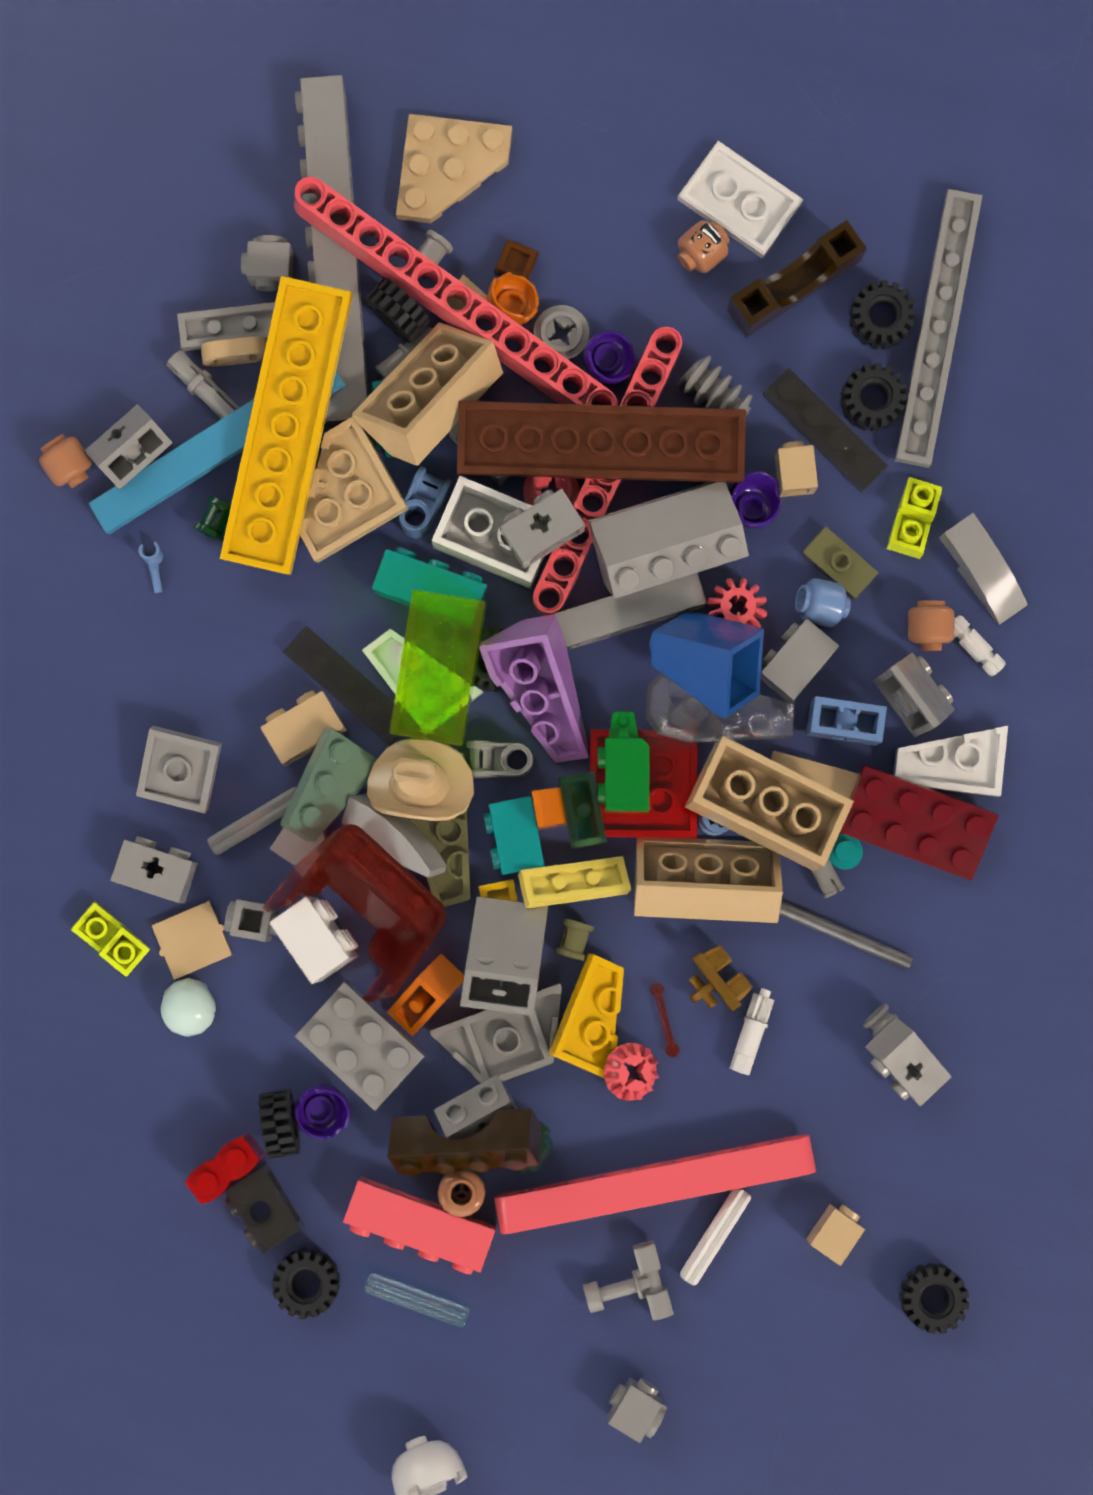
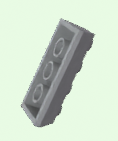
M708 482L588 520L603 583L614 599L749 556L743 525L726 482Z

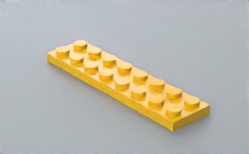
M284 276L280 278L220 559L287 575L292 574L353 293L350 291Z

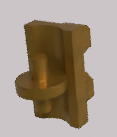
M719 945L704 954L699 952L691 958L708 982L704 984L697 974L688 980L696 990L689 997L690 1001L695 1003L702 998L711 1009L718 1003L711 993L714 989L730 1010L734 1011L740 1007L741 1003L739 1001L752 989V985L741 972L737 973L726 983L717 972L732 961L723 947Z

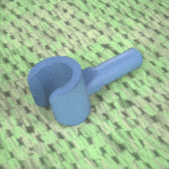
M154 542L156 552L153 556L147 557L146 550L143 544L139 546V555L149 567L154 594L163 593L159 573V564L163 560V552L159 545Z

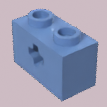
M815 696L810 700L805 736L876 746L883 741L887 707Z

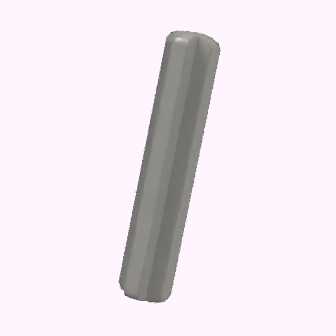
M292 787L209 837L207 842L213 853L220 855L283 817L297 787Z

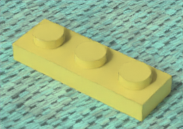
M623 856L521 870L518 874L526 909L626 895L631 891Z

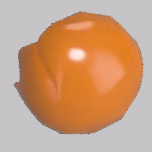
M507 272L498 278L495 277L489 286L486 301L518 324L523 325L537 313L539 297L535 286L525 277Z

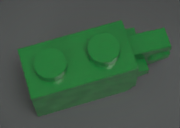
M613 712L609 738L605 739V747H598V768H605V783H598V804H605V812L648 813L649 745L642 738H638L634 712Z

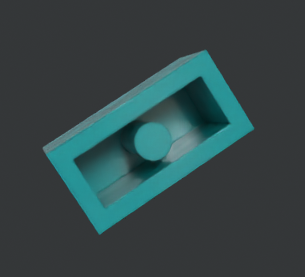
M531 796L489 804L490 812L483 815L487 835L493 833L495 835L497 847L490 849L494 870L501 869L504 876L519 873L525 869L545 867Z

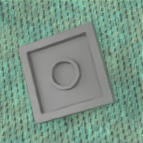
M152 726L148 732L136 796L205 814L209 809L222 743Z

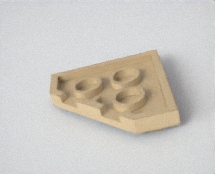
M409 114L396 211L397 219L433 223L442 216V212L455 202L463 200L480 187L481 182L493 173H498L509 163L512 126Z
M353 416L324 433L318 466L314 470L300 536L312 558L317 563L409 509L366 431L354 420Z

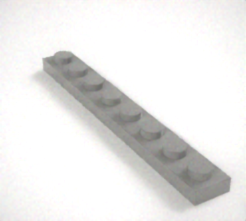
M948 189L945 194L895 462L929 468L932 464L983 195Z

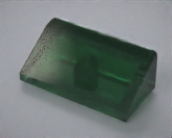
M594 772L559 777L571 849L607 843Z

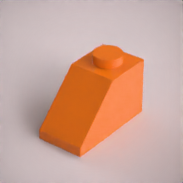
M574 786L531 791L538 830L580 823L579 815L586 814L583 794H576Z
M440 953L407 988L387 1013L413 1037L464 982V974Z

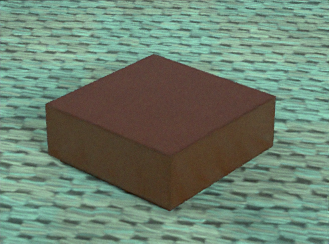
M507 239L494 268V274L502 276L507 272H511L529 280L540 252Z

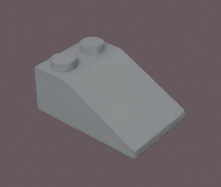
M912 652L874 679L873 683L915 738L937 727L955 709L951 705L953 698L949 691L941 684L937 686L931 678L932 670L923 657H916Z

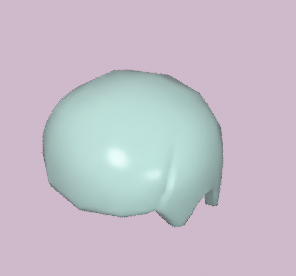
M186 978L175 981L165 990L160 1011L165 1025L172 1032L190 1037L202 1034L212 1024L215 1017L216 1004L205 983Z

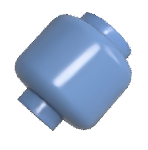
M817 578L809 580L806 585H801L795 599V609L800 613L803 621L808 619L815 625L829 628L836 626L842 618H846L851 607V600L847 597L846 590L842 584Z

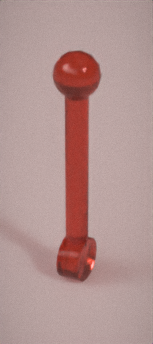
M656 983L651 986L650 992L656 998L667 1041L665 1052L668 1056L675 1057L679 1054L680 1048L673 1040L662 996L664 994V987Z

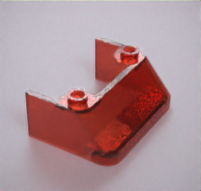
M348 824L336 829L297 863L263 909L269 913L293 904L299 895L312 897L321 893L326 885L332 888L377 929L369 942L368 952L371 960L382 972L363 997L369 1003L396 995L444 926L446 910L440 900L361 827Z

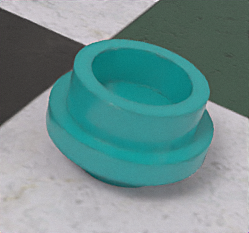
M845 834L838 835L829 855L831 864L842 870L857 866L863 856V848L860 841Z

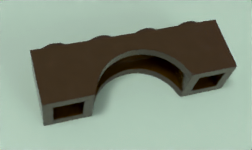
M848 220L817 239L804 254L782 270L769 277L758 278L731 296L727 311L747 338L861 262L867 247Z
M532 1108L496 1111L490 1123L478 1134L466 1139L452 1140L440 1136L427 1115L393 1117L387 1158L399 1174L406 1176H417L421 1172L452 1174L455 1170L470 1169L476 1172H487L491 1168L505 1167L511 1170H522L526 1166H539L542 1125Z

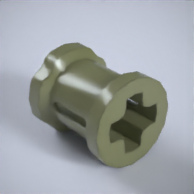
M564 918L563 924L565 929L560 947H556L554 953L585 961V946L589 933L594 931V926Z

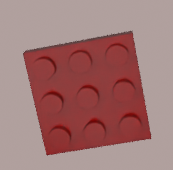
M590 730L589 837L697 838V813L685 808V805L697 782L698 731L637 730L638 738H642L649 745V812L611 813L605 812V804H598V783H605V768H598V747H605V739L609 738L610 730Z

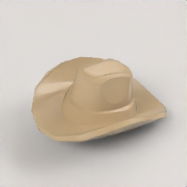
M425 738L400 740L387 747L373 764L368 778L367 796L373 809L386 815L430 821L451 820L466 812L474 796L473 772L463 755L448 744Z

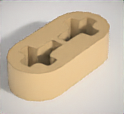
M260 336L206 342L201 345L203 365L220 367L263 361L267 339Z

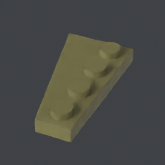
M467 810L451 820L444 821L409 818L410 822L435 847L447 865L444 873L427 877L436 910L471 900Z

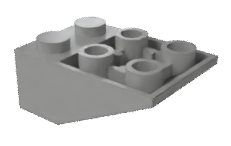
M485 897L476 898L460 1006L527 1016L534 1015L548 906L526 909L525 904L521 902Z

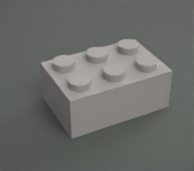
M349 981L344 982L294 1036L374 1111L427 1054Z

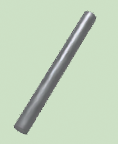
M781 900L779 915L904 969H909L913 960L912 956Z

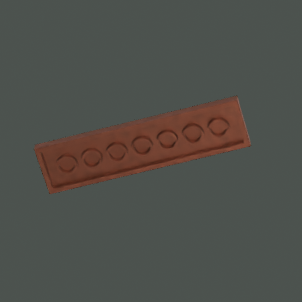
M459 401L457 475L743 483L745 471L746 409Z

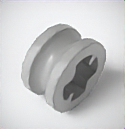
M886 1003L878 1007L863 1023L866 1029H872V1036L874 1038L896 1017L898 1018L896 1013L890 1014L888 1012L889 1006Z

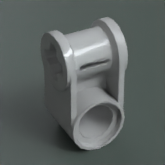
M494 741L466 742V747L470 749L469 767L473 772V778L525 777L534 767V756L529 748L523 744L498 743ZM516 751L524 752L527 755V764L520 770H513L508 765L509 756ZM483 752V766L481 768V753Z

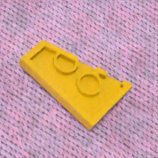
M588 953L549 1050V1055L604 1078L606 1060L610 1053L617 1048L618 1036L615 1035L617 1013L621 1009L623 967Z

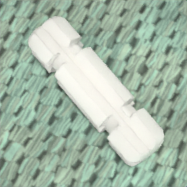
M963 616L955 617L954 638L958 637L960 639L958 643L977 663L981 661L983 664L982 668L990 676L996 675L1004 668L1005 661L998 653L994 655L991 652L993 648L975 629L971 630L968 627L970 624Z

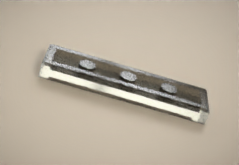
M305 626L283 651L286 656L389 746L413 720L411 716L309 627Z

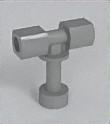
M653 1240L632 1246L639 1268L632 1270L633 1278L599 1287L597 1281L583 1284L590 1313L604 1310L603 1302L638 1292L639 1300L647 1298L653 1321L674 1315L667 1288L661 1284L658 1273L661 1266Z

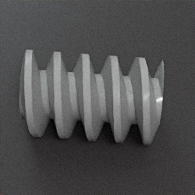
M710 355L697 361L676 385L680 386L687 382L684 394L689 396L697 392L694 403L700 405L708 401L705 408L746 409V416L752 409L749 407L753 395L749 394L740 398L739 394L743 387L741 384L730 389L728 386L732 376L729 374L722 379L718 377L722 369L721 365L711 370L708 368L712 359Z

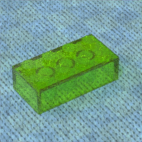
M412 590L389 734L459 746L465 743L480 652L479 645L482 639L488 602Z

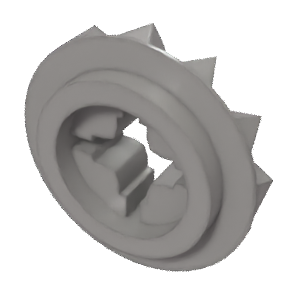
M558 305L548 308L541 313L534 325V335L566 359H576L585 349L589 340V326L585 317L578 310L570 306ZM554 322L562 330L571 329L567 334L568 345L565 342L563 343L561 339L552 340L556 332Z

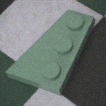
M324 728L280 825L305 841L315 842L346 807L349 797L356 795L367 783L377 758L334 729Z

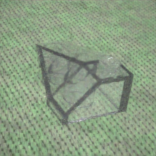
M660 672L648 685L645 718L657 734L689 743L717 742L723 736L732 741L790 738L793 735L794 704L759 695L727 718H722Z

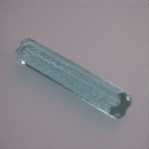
M375 1273L369 1275L364 1287L366 1294L460 1328L464 1327L469 1315V1309L463 1305Z

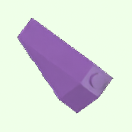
M556 614L521 620L481 642L479 649L489 677L497 687L501 686L511 699L510 705L516 712L520 711L532 726L531 732L553 761L560 763L589 758L590 752L568 651Z

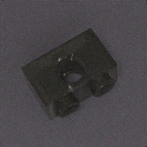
M267 1163L225 1190L228 1195L225 1199L227 1207L234 1217L240 1216L247 1227L244 1230L247 1240L254 1249L259 1247L263 1254L300 1231L305 1225ZM264 1201L270 1206L271 1215L269 1218L261 1219L255 1215L253 1211L255 1202Z

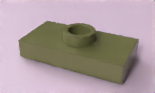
M827 527L801 553L832 582L842 584L846 594L853 601L878 574L871 565Z

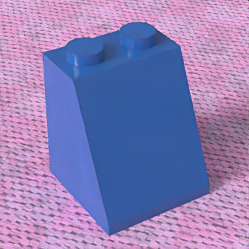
M688 610L652 632L649 642V648L652 651L651 665L716 715L727 718L760 695L764 628Z

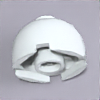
M421 1436L405 1444L407 1451L397 1457L392 1470L395 1495H436L447 1490L446 1481L454 1478L457 1485L467 1478L463 1462L457 1451L449 1443L441 1440L428 1442L426 1436Z

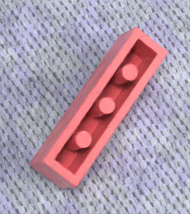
M362 1176L357 1182L343 1223L350 1225L349 1230L355 1234L369 1237L370 1233L384 1237L383 1243L401 1250L404 1249L405 1245L417 1249V1255L426 1260L438 1262V1259L442 1258L453 1262L451 1266L453 1269L470 1275L473 1270L481 1273L496 1231V1225L472 1216H453L437 1203Z

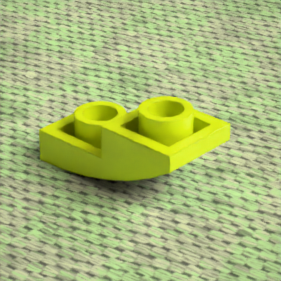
M912 477L908 478L886 549L917 559L922 557L943 487Z
M96 901L89 906L71 927V931L98 951L99 956L126 977L150 950L141 939Z

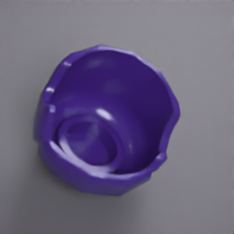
M612 330L595 334L586 344L583 353V361L587 373L598 382L606 385L617 384L629 378L637 362L632 343L622 333Z
M751 471L745 474L744 482L735 483L730 490V495L742 525L748 529H762L776 519L783 503L778 492V481L764 471Z
M318 1084L309 1087L298 1097L294 1107V1118L299 1129L309 1137L332 1139L336 1134L348 1127L351 1109L345 1094L335 1086Z

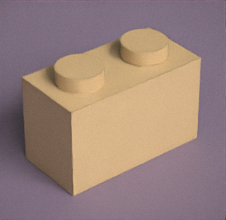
M315 690L307 692L296 700L297 706L285 712L284 708H281L265 718L267 723L260 727L282 765L287 767L314 751L324 728H332L340 734L347 731L323 691L317 694Z

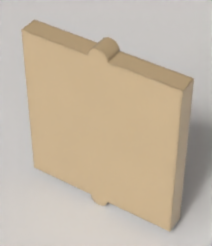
M207 901L152 925L161 948L159 954L165 957L174 980L233 955L223 932L224 925L219 923L211 901Z

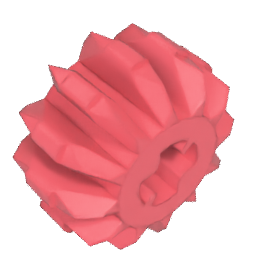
M729 578L725 582L726 590L719 585L713 589L718 598H709L707 603L710 607L717 609L712 610L708 615L761 627L756 618H765L767 611L757 607L765 604L767 599L765 596L754 597L760 588L757 584L753 585L748 591L745 589L747 584L746 578H741L738 588L735 587L732 578ZM730 601H734V604L738 601L744 604L742 608L744 615L740 616V612L736 615L730 612L732 607Z

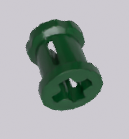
M209 496L207 499L209 505L200 523H195L193 528L214 540L222 542L224 539L222 533L227 526L231 505ZM220 513L215 525L212 526L211 524L216 514Z

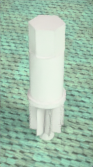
M761 988L759 994L753 993L746 1017L744 1016L743 1019L745 1021L730 1065L731 1070L750 1075L764 1030L768 1027L767 1022L775 1001L769 998L771 994L769 990Z

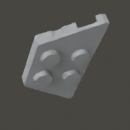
M558 983L537 991L533 1016L484 1010L432 1029L430 1034L480 1083L497 1074L503 1082L547 1066L554 1062V1057L548 1053L558 1028L562 993L561 984Z

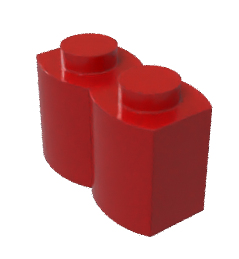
M250 1133L237 1136L223 1146L215 1157L208 1159L194 1169L188 1176L185 1184L200 1204L211 1202L225 1192L234 1180L242 1178L254 1169L262 1160L264 1151Z

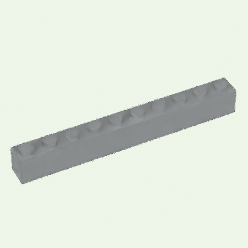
M342 75L300 78L301 91L295 92L297 113H303L304 125H298L299 146L305 147L306 159H300L301 177L320 179L354 204L346 91ZM312 193L303 195V201L308 204H314L319 201V198ZM341 214L333 215L330 218L337 225H344L349 222ZM311 225V227H305L307 249L313 248L314 261H308L309 281L353 293L337 371L346 386L330 397L326 423L329 430L351 418L352 413L366 400L367 394H369L358 258Z

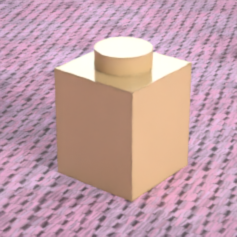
M802 441L783 444V448H778L774 456L780 497L814 494L818 488L814 446H804Z
M829 1204L806 1240L812 1247L841 1266L865 1229L857 1223L860 1216L847 1206L842 1204L837 1209Z

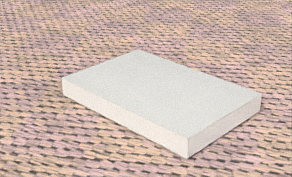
M717 141L682 189L677 199L707 221L718 223L727 235L761 258L765 256L803 202L801 197L719 141Z

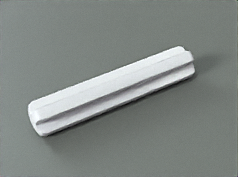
M742 1188L731 1191L680 1271V1276L683 1280L694 1286L698 1284L750 1202L751 1196Z

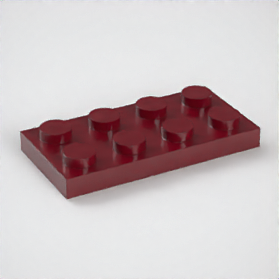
M863 764L849 798L854 802L840 833L972 881L999 815L996 812Z

